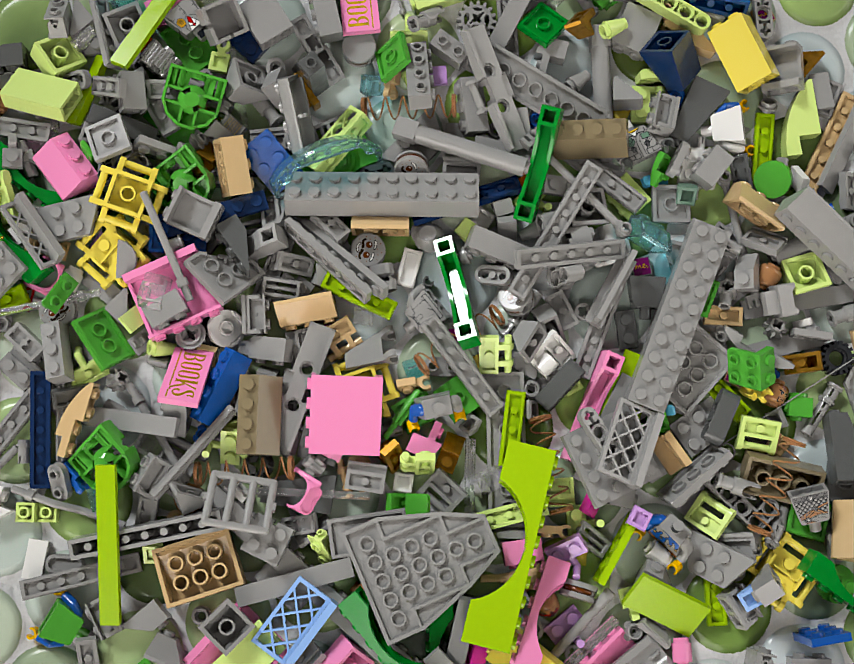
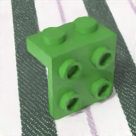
M766 346L756 353L735 347H730L727 350L730 383L761 392L775 383L774 347Z
M386 493V510L405 508L406 514L430 512V495Z

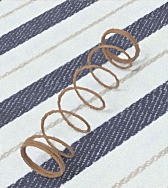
M452 93V106L449 116H447L445 113L443 103L439 94L436 96L434 109L431 117L428 116L427 110L424 109L427 117L431 119L435 112L437 98L439 97L445 117L449 118L452 113V117L456 118V94ZM402 95L401 100H400V105H399L398 114H397L396 118H394V117L392 116V113H391V110H390V107H389V103H388L387 97L385 96V97L383 98V103H382V108H381L380 116H379L378 119H376L375 116H374L372 107H371V103H370L369 97L367 96V98H365V97H362V98H361V111L364 112V113L366 114V116H367V100H368L371 113H372L374 119L377 120V121L381 118V115H382V112H383V108H384L385 99H386V103H387V107H388L389 113H390V115H391V117H392L393 120H396L397 117L399 116L400 109H401V104H402V99L404 100L407 113H408L409 117H410L412 120L415 118V116H416V114H417V111H418V110L415 111V115H414V117L412 118V117L410 116V113H409V110H408V107H407V104H406L405 97Z
M493 304L489 305L491 320L480 313L475 315V320L477 315H482L497 330L498 328L494 320L500 326L505 325L502 313ZM492 308H493V309L496 311V313L499 315V317H500V319H501L502 322H500V320L496 317V315L494 314ZM431 344V354L434 361L424 353L419 352L414 355L415 363L425 376L430 375V370L418 354L424 355L439 369L433 354V344Z
M551 414L540 415L528 419L529 424H534L530 428V431L532 433L553 434L541 440L535 446L556 435V433L554 432L532 431V428L534 426L538 425L541 422L550 420L552 418ZM556 468L555 470H561V471L558 472V473H556V474H554V475H552V476H556V475L562 473L565 469H564V468ZM558 486V487H562V488H566V489H564V490H562V491H560V492L554 494L553 496L550 497V499L553 498V497H555V496H557V495H559V494H561V493H563V492H565L566 490L569 489V487H568V486ZM550 502L548 503L551 505L568 506L549 511L550 515L560 514L574 510V505L572 504Z
M782 436L781 439L789 443L781 442L779 443V446L785 451H787L789 454L794 456L798 460V462L773 460L772 463L779 469L787 473L792 479H779L772 477L765 478L768 483H770L772 486L780 490L785 496L776 497L769 495H758L761 500H763L768 505L773 507L778 512V514L752 512V515L764 524H766L771 529V532L752 524H747L748 526H746L748 529L767 537H771L773 532L772 527L755 514L766 516H778L780 515V513L776 507H774L772 504L767 502L762 497L783 499L787 497L786 493L783 490L774 485L768 479L779 481L793 480L792 475L780 466H778L775 462L791 464L800 463L799 458L790 451H788L786 448H784L781 444L800 446L803 448H806L805 446H807L802 442L796 441L786 436Z
M292 455L288 456L287 475L283 458L280 456L275 480L278 477L282 462L286 477L293 481L295 478V471H293L295 468L294 457ZM262 457V458H261L260 472H259L258 477H260L261 471H262V465H264V469H265L266 475H267V477H268L269 479H271V478L269 477V475H268L264 458ZM243 459L241 474L244 472L245 465L247 475H249L246 459ZM225 460L224 471L226 472L227 467V471L230 472L228 462ZM199 461L194 463L193 479L197 487L204 484L208 470L211 475L209 461H207L203 482L201 463ZM197 466H198L199 480L197 479Z

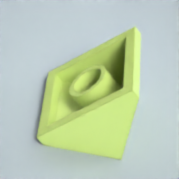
M813 252L781 261L783 284L794 282V295L832 285L822 260Z

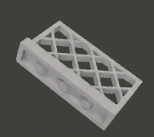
M632 249L625 259H616L584 321L599 329L602 328L637 263L634 259L638 251Z
M620 397L595 471L626 484L628 488H642L665 415L660 412L655 413ZM623 404L629 407L631 415L624 417L621 410ZM639 413L648 415L647 421L643 425H641L637 416ZM633 416L637 427L630 430L625 419ZM618 422H622L626 431L618 435L615 428ZM635 430H639L641 439L637 443H635L631 434ZM627 434L631 445L624 448L619 437ZM616 440L620 450L612 453L609 445L611 441ZM633 448L635 458L629 461L625 450ZM618 453L622 454L625 461L620 466L617 465L614 455ZM610 458L613 465L611 470L602 468L604 460ZM627 466L629 470L628 479L622 477L620 468Z

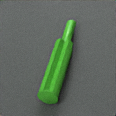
M415 389L392 418L394 422L384 433V439L387 440L398 425L402 426L409 417L410 406L414 404L413 399L425 396L422 391Z

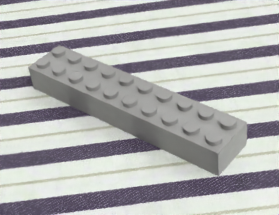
M286 171L285 214L286 216L478 217L479 177L478 173Z
M698 219L690 222L624 396L625 399L655 413H665L729 242L731 232Z

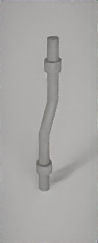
M15 485L11 488V493L22 496L27 501H36L56 509L78 513L97 520L96 511L54 500L40 495L32 489L26 490ZM119 520V528L126 527L127 522Z

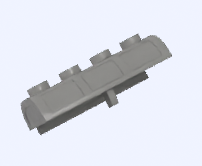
M298 74L279 78L276 80L277 83H275L276 94L280 95L281 99L279 110L281 114H284L285 118L283 128L285 133L288 132L289 136L287 141L288 150L292 151L294 157L306 155L317 144L303 77L299 78Z

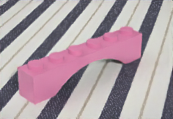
M610 350L600 351L578 412L583 408L592 407L599 415L609 390L619 376L625 360L624 356ZM587 413L586 416L584 417L585 420H588V419H589V416H590L589 413ZM577 414L570 432L582 427L577 420ZM564 447L560 458L572 463Z
M548 555L546 561L542 560L538 571L541 572V577L535 580L533 590L536 592L534 597L531 596L527 608L530 611L528 615H524L521 624L524 630L522 634H518L516 643L518 649L516 653H512L509 664H541L543 654L537 638L539 611L544 602L554 592L563 587L571 563Z

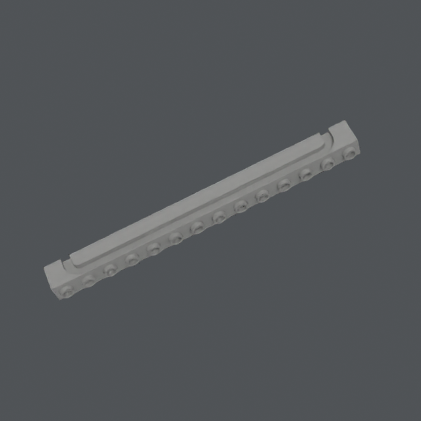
M225 485L223 487L216 486L212 509L225 506L228 487ZM234 498L231 522L242 523L245 502L242 503ZM254 511L252 512L251 525L257 515ZM232 530L243 541L248 532ZM290 543L279 565L276 567L271 565L281 575L315 566L313 563L311 565L304 561L306 557L298 550L294 552L290 548ZM334 582L316 587L331 599L336 600L338 605L348 596L342 589L338 591L334 588ZM307 589L300 591L303 595L308 594ZM320 596L311 597L312 603L316 607H321L325 602ZM337 606L329 618L382 664L375 651L366 645L365 639L353 629L352 623L340 613V608ZM401 642L390 645L403 657L424 664L417 656L412 657L407 653L409 649Z

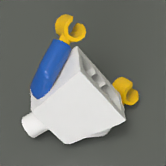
M743 99L740 103L728 102L721 105L710 116L711 125L701 127L702 137L713 136L715 145L718 144L724 150L731 153L742 154L747 152L748 157L753 156L754 154H750L748 149H753L754 146L752 144L744 146L746 145L743 113L749 107L745 108L743 105L748 101Z

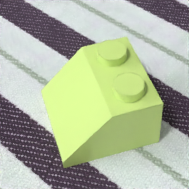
M68 35V38H45L34 42L30 56L43 74L59 78L79 70L87 63L86 58L70 35Z

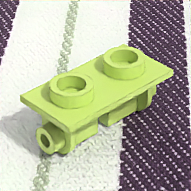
M317 530L314 537L307 535L311 543L310 546L316 551L321 564L337 560L331 557L329 535L326 530Z

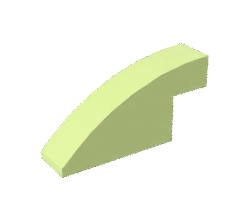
M808 79L804 83L805 90L796 93L783 122L781 156L789 160L797 159L802 155L800 140L813 139L821 134L812 79Z

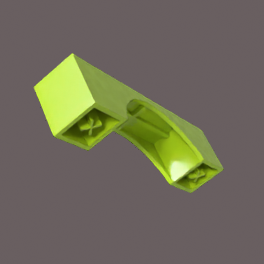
M510 439L508 441L499 484L512 495L521 511L525 526L524 550L518 567L503 586L489 595L470 600L461 637L462 642L510 654L511 650H515L517 638L514 637L515 629H520L522 617H519L520 609H524L527 599L523 594L525 589H529L531 576H528L529 568H534L536 556H533V551L538 548L541 538L537 533L538 529L543 528L545 516L542 515L543 509L546 510L550 499V496L546 494L547 490H551L553 486L554 476H551V473L555 471L559 457L555 456V450Z

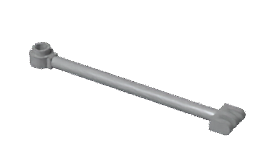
M532 129L524 138L519 140L520 144L527 151L534 146L536 130ZM552 156L550 164L572 185L575 177ZM590 192L586 199L614 226L615 233L619 238H627L632 232L631 224L623 222L621 219L618 220Z
M727 170L723 174L727 175L728 179H723L721 176L717 181V184L723 189L724 196L729 191L730 181L732 180V175ZM728 207L736 242L740 244L743 234L736 211ZM743 246L740 254H748L746 246ZM750 292V295L744 297L748 310L753 309L752 301L755 308L760 307L759 299H761V295L758 292Z

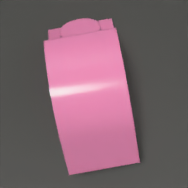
M435 420L428 438L413 432L406 451L412 454L421 451L436 453L442 446V444L435 442L436 438L440 440L444 429L441 426L443 423Z

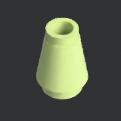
M625 18L603 21L598 28L599 34L603 39L610 40L627 29L628 23Z
M148 340L146 352L147 355L152 357L173 355L177 345L176 343L163 340L160 342Z

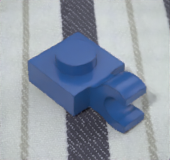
M68 461L64 462L69 472L71 486L74 487L75 491L78 494H82L85 489L88 490L90 487L80 478L78 472Z

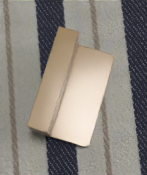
M670 430L658 436L654 453L669 475H673L681 468L693 463Z

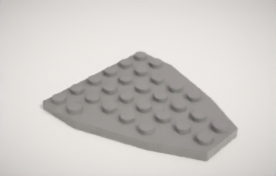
M439 511L382 516L340 533L388 646L425 630L457 601L460 595H463L474 585L501 552L485 514Z

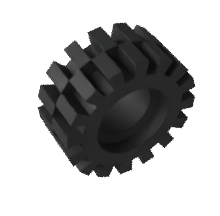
M837 340L821 346V350H818L821 351L824 370L821 371H826L825 374L828 375L853 359L854 354L851 352L853 348H848V343ZM833 351H837L842 355V363L838 366L833 365L829 360L830 353ZM854 360L831 375L837 376L849 372L853 368Z

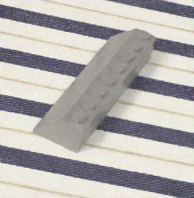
M809 185L783 199L774 215L854 290V228Z

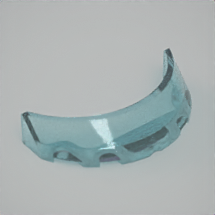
M339 135L311 143L289 156L277 167L268 182L277 199L280 198V189L291 182L293 174L298 169L357 148H362L366 154H375L378 162L382 161V149L376 143L356 135Z

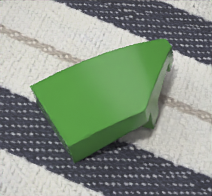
M662 151L658 152L651 172L650 185L655 188L658 187L659 182L669 180L665 172L672 157Z

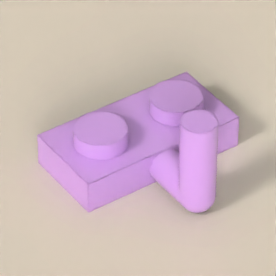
M578 532L545 547L544 552L547 557L550 555L564 561H569L573 566L572 578L579 580L581 564L576 557L588 552L589 547Z
M572 604L547 624L543 630L554 644L557 645L583 615ZM579 636L573 641L579 648H583L585 645Z

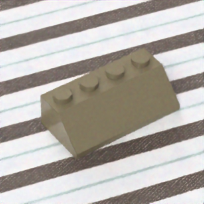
M628 119L562 120L552 156L557 160L629 158Z
M256 374L239 375L236 454L280 456L283 377Z
M745 449L740 466V478L757 483L762 488L749 486L744 488L743 492L754 496L784 497L785 495L768 483L765 478L792 479L787 473L775 466L772 461L798 462V460L776 455L771 456L767 455V453ZM802 461L797 464L775 462L790 473L793 480H768L783 490L787 497L783 499L762 498L791 504L786 491L824 483L827 473L822 466Z

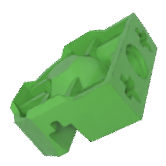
M171 63L161 97L165 114L177 126L186 129L197 130L208 127L219 115L228 80ZM190 78L205 82L204 88L202 89L197 85H189ZM168 88L179 91L177 101L165 98ZM189 89H190V91H191V92H187L186 94L183 93V92H185L186 90H189ZM207 99L218 102L216 113L205 110ZM199 105L201 108L194 112L193 107ZM183 113L194 115L191 126L181 124Z
M190 143L184 144L155 167L159 169L155 184L170 189L172 193L181 185L185 189L210 200L216 188L213 173L208 171L207 168L205 169L204 161ZM178 163L181 168L175 170L170 176L167 170ZM197 167L203 173L198 179L192 175V171ZM145 175L142 178L149 180L150 176ZM189 182H193L192 189H188ZM152 190L154 195L156 196L157 191ZM163 199L162 205L165 208L170 206L172 199L169 202Z
M107 420L97 426L68 459V463L92 490H96L95 480L92 481L90 479V474L95 471V465L110 464V461H113L114 464H117L119 491L129 483L131 476L139 470L140 457L134 445L131 447L122 445V440L125 438L124 434L111 420ZM100 443L103 447L94 454L91 449ZM116 448L121 454L114 455L113 449Z

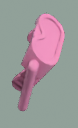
M43 255L44 259L50 261V258L48 256ZM62 263L55 265L58 271V278L52 285L39 286L28 284L25 281L23 284L47 296L60 279L59 277L62 275L65 265Z
M295 467L293 471L306 480L307 490L299 503L296 505L287 503L286 506L303 515H308L313 511L316 503L322 496L320 489L322 483L298 467Z

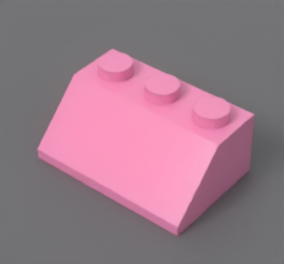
M68 132L49 139L32 158L63 201L96 187L98 172Z
M341 634L324 653L327 657L321 663L375 664V661L351 639Z

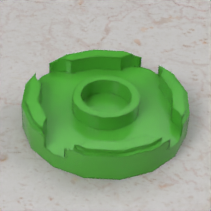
M771 160L765 162L757 168L754 174L756 190L765 194L767 198H778L785 195L793 184L791 169L781 161Z

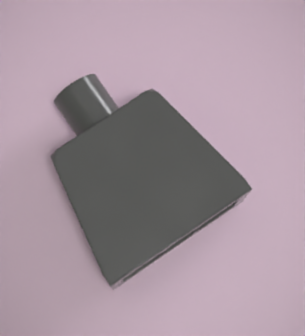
M629 276L627 288L630 307L632 309H640V320H651V310L658 309L664 293L666 277Z

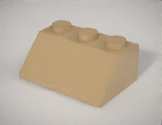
M243 135L221 137L212 141L222 198L253 193L254 180L250 177L249 173L251 162L246 156L248 144Z
M746 181L732 184L722 201L724 204L759 228L771 232L785 230L786 226L774 215L780 206L779 204L770 202L766 199L767 196L759 191L756 192L751 188V184Z
M351 216L352 236H358L362 233H373L378 236L409 237V217Z
M331 291L273 302L280 328L286 329V332L295 331L299 326L308 328L310 321L331 324L335 322L334 319H339L335 296Z
M854 499L832 501L831 559L854 562Z

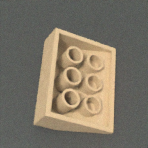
M229 529L201 534L151 550L167 609L247 584L243 566Z

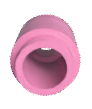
M689 637L673 638V643H671L673 663L689 664V662H693Z

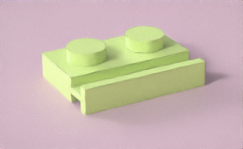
M573 477L554 478L551 490H547V496L551 497L566 489L558 486H568L569 489L551 498L549 502L576 505ZM548 504V507L567 506V505H551V504Z

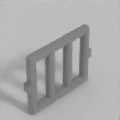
M213 470L210 475L207 492H204L203 496L204 507L200 521L201 524L261 535L269 534L272 515L276 510L277 503H275L278 481ZM218 479L230 480L222 520L210 518ZM238 482L249 483L242 523L230 521ZM257 485L269 487L262 526L250 524Z

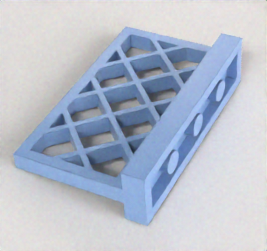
M300 575L251 641L279 663L295 664L336 609L338 602L328 597ZM299 582L307 586V595L297 596L296 586ZM320 596L325 602L321 607L313 608L311 597ZM308 597L310 609L299 610L297 599ZM294 599L296 611L285 612L284 602ZM310 612L311 621L301 624L299 613ZM296 614L298 625L287 626L285 615ZM282 616L284 627L273 628V617ZM298 628V639L288 640L287 629ZM284 630L286 641L274 642L273 631ZM270 632L271 643L263 644L258 640L261 633ZM286 644L287 653L282 658L276 654L275 646Z

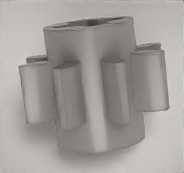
M770 316L762 325L765 328L763 334H766L770 340L772 338L780 340L783 336L782 334L788 331L784 328L787 322L781 318Z
M123 368L109 370L110 374L105 376L106 386L112 389V392L126 390L125 385L129 383V374Z
M309 454L302 463L306 467L303 471L312 477L314 475L320 476L326 469L327 465L323 463L326 458L321 454Z

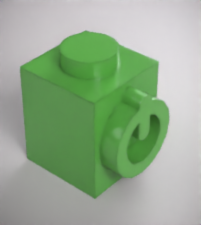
M789 393V397L786 398L785 402L792 399L799 393ZM802 393L783 405L781 408L785 417H790V421H802V418H812L813 398H808V394Z

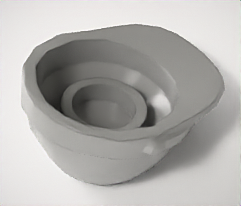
M432 221L417 226L413 224L410 230L417 249L426 253L436 252L433 241L444 237L443 229Z

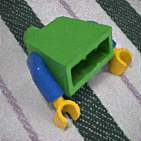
M65 590L60 593H53L54 595L61 596V599H56L40 627L29 628L34 631V636L32 634L26 635L27 639L36 638L37 642L47 648L70 645L75 637H88L90 630L82 627L84 623L83 610L78 601Z

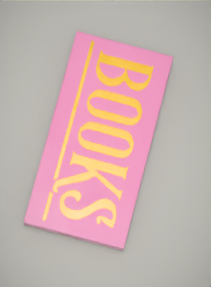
M340 0L343 36L381 33L377 0Z
M175 347L157 397V402L198 408L213 362L214 352L195 349L193 351L190 349L184 350L182 347Z

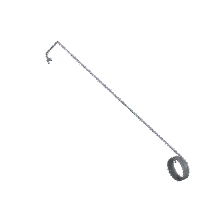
M854 358L845 363L844 365H842L841 367L845 366L846 364L854 360ZM839 367L838 369L834 370L833 372H831L830 374H828L827 376H825L824 378H822V379L819 380L818 382L814 383L812 386L808 387V388L805 389L803 392H805V391L808 390L809 388L813 387L815 384L819 383L820 381H822L823 379H825L826 377H828L829 375H831V374L834 373L835 371L839 370L841 367ZM793 397L792 399L788 400V401L785 402L783 405H785V404L788 403L789 401L793 400L795 397ZM783 405L779 406L778 408H776L775 410H773V411L770 412L769 414L773 413L774 411H776L777 409H779V408L782 407ZM731 439L727 440L726 442H724V443H722V444L720 445V446H722V445L724 446V444L730 445V446L733 448V450H734L733 456H735V453H736V452H735V448L733 447V445L727 443V442L730 441Z

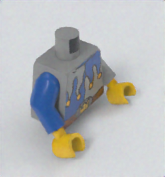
M450 391L414 398V404L410 406L409 420L406 424L409 433H411L414 429L420 430L418 418L429 420L454 413L455 422H458L457 420L461 418L466 420L465 409L462 406L461 398L458 395H450Z
M657 513L653 514L645 532L636 528L633 534L638 533L640 536L637 541H640L646 534V531H648L655 540L677 558V560H674L667 566V570L672 566L675 567L676 572L673 575H676L682 570V563H685L693 551V544L690 539L692 532L684 525L683 521L671 513L666 516Z

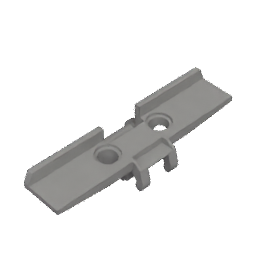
M484 24L460 31L475 79L467 81L465 85L470 88L478 111H476L477 115L489 112L507 152L512 153L523 149L524 147L520 144L519 140L524 138L526 132L512 99L515 96L506 73L502 72ZM484 67H487L488 69H490V71H491V76H490V77L486 76V73H485V71H484ZM477 83L479 87L487 88L490 100L486 104L487 107L483 103L476 85ZM502 103L505 107V111L503 113L500 112V109L498 107V104Z
M310 321L293 369L285 368L283 372L280 451L287 454L291 452L306 412V403L301 401L307 387V378H311V374L305 375L301 368L304 364H310L313 368L312 373L320 375L336 332L335 329ZM289 401H297L299 408L296 411L289 410Z

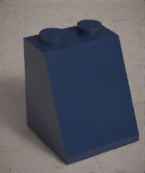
M690 30L657 31L639 51L641 57L667 90H685L701 70Z

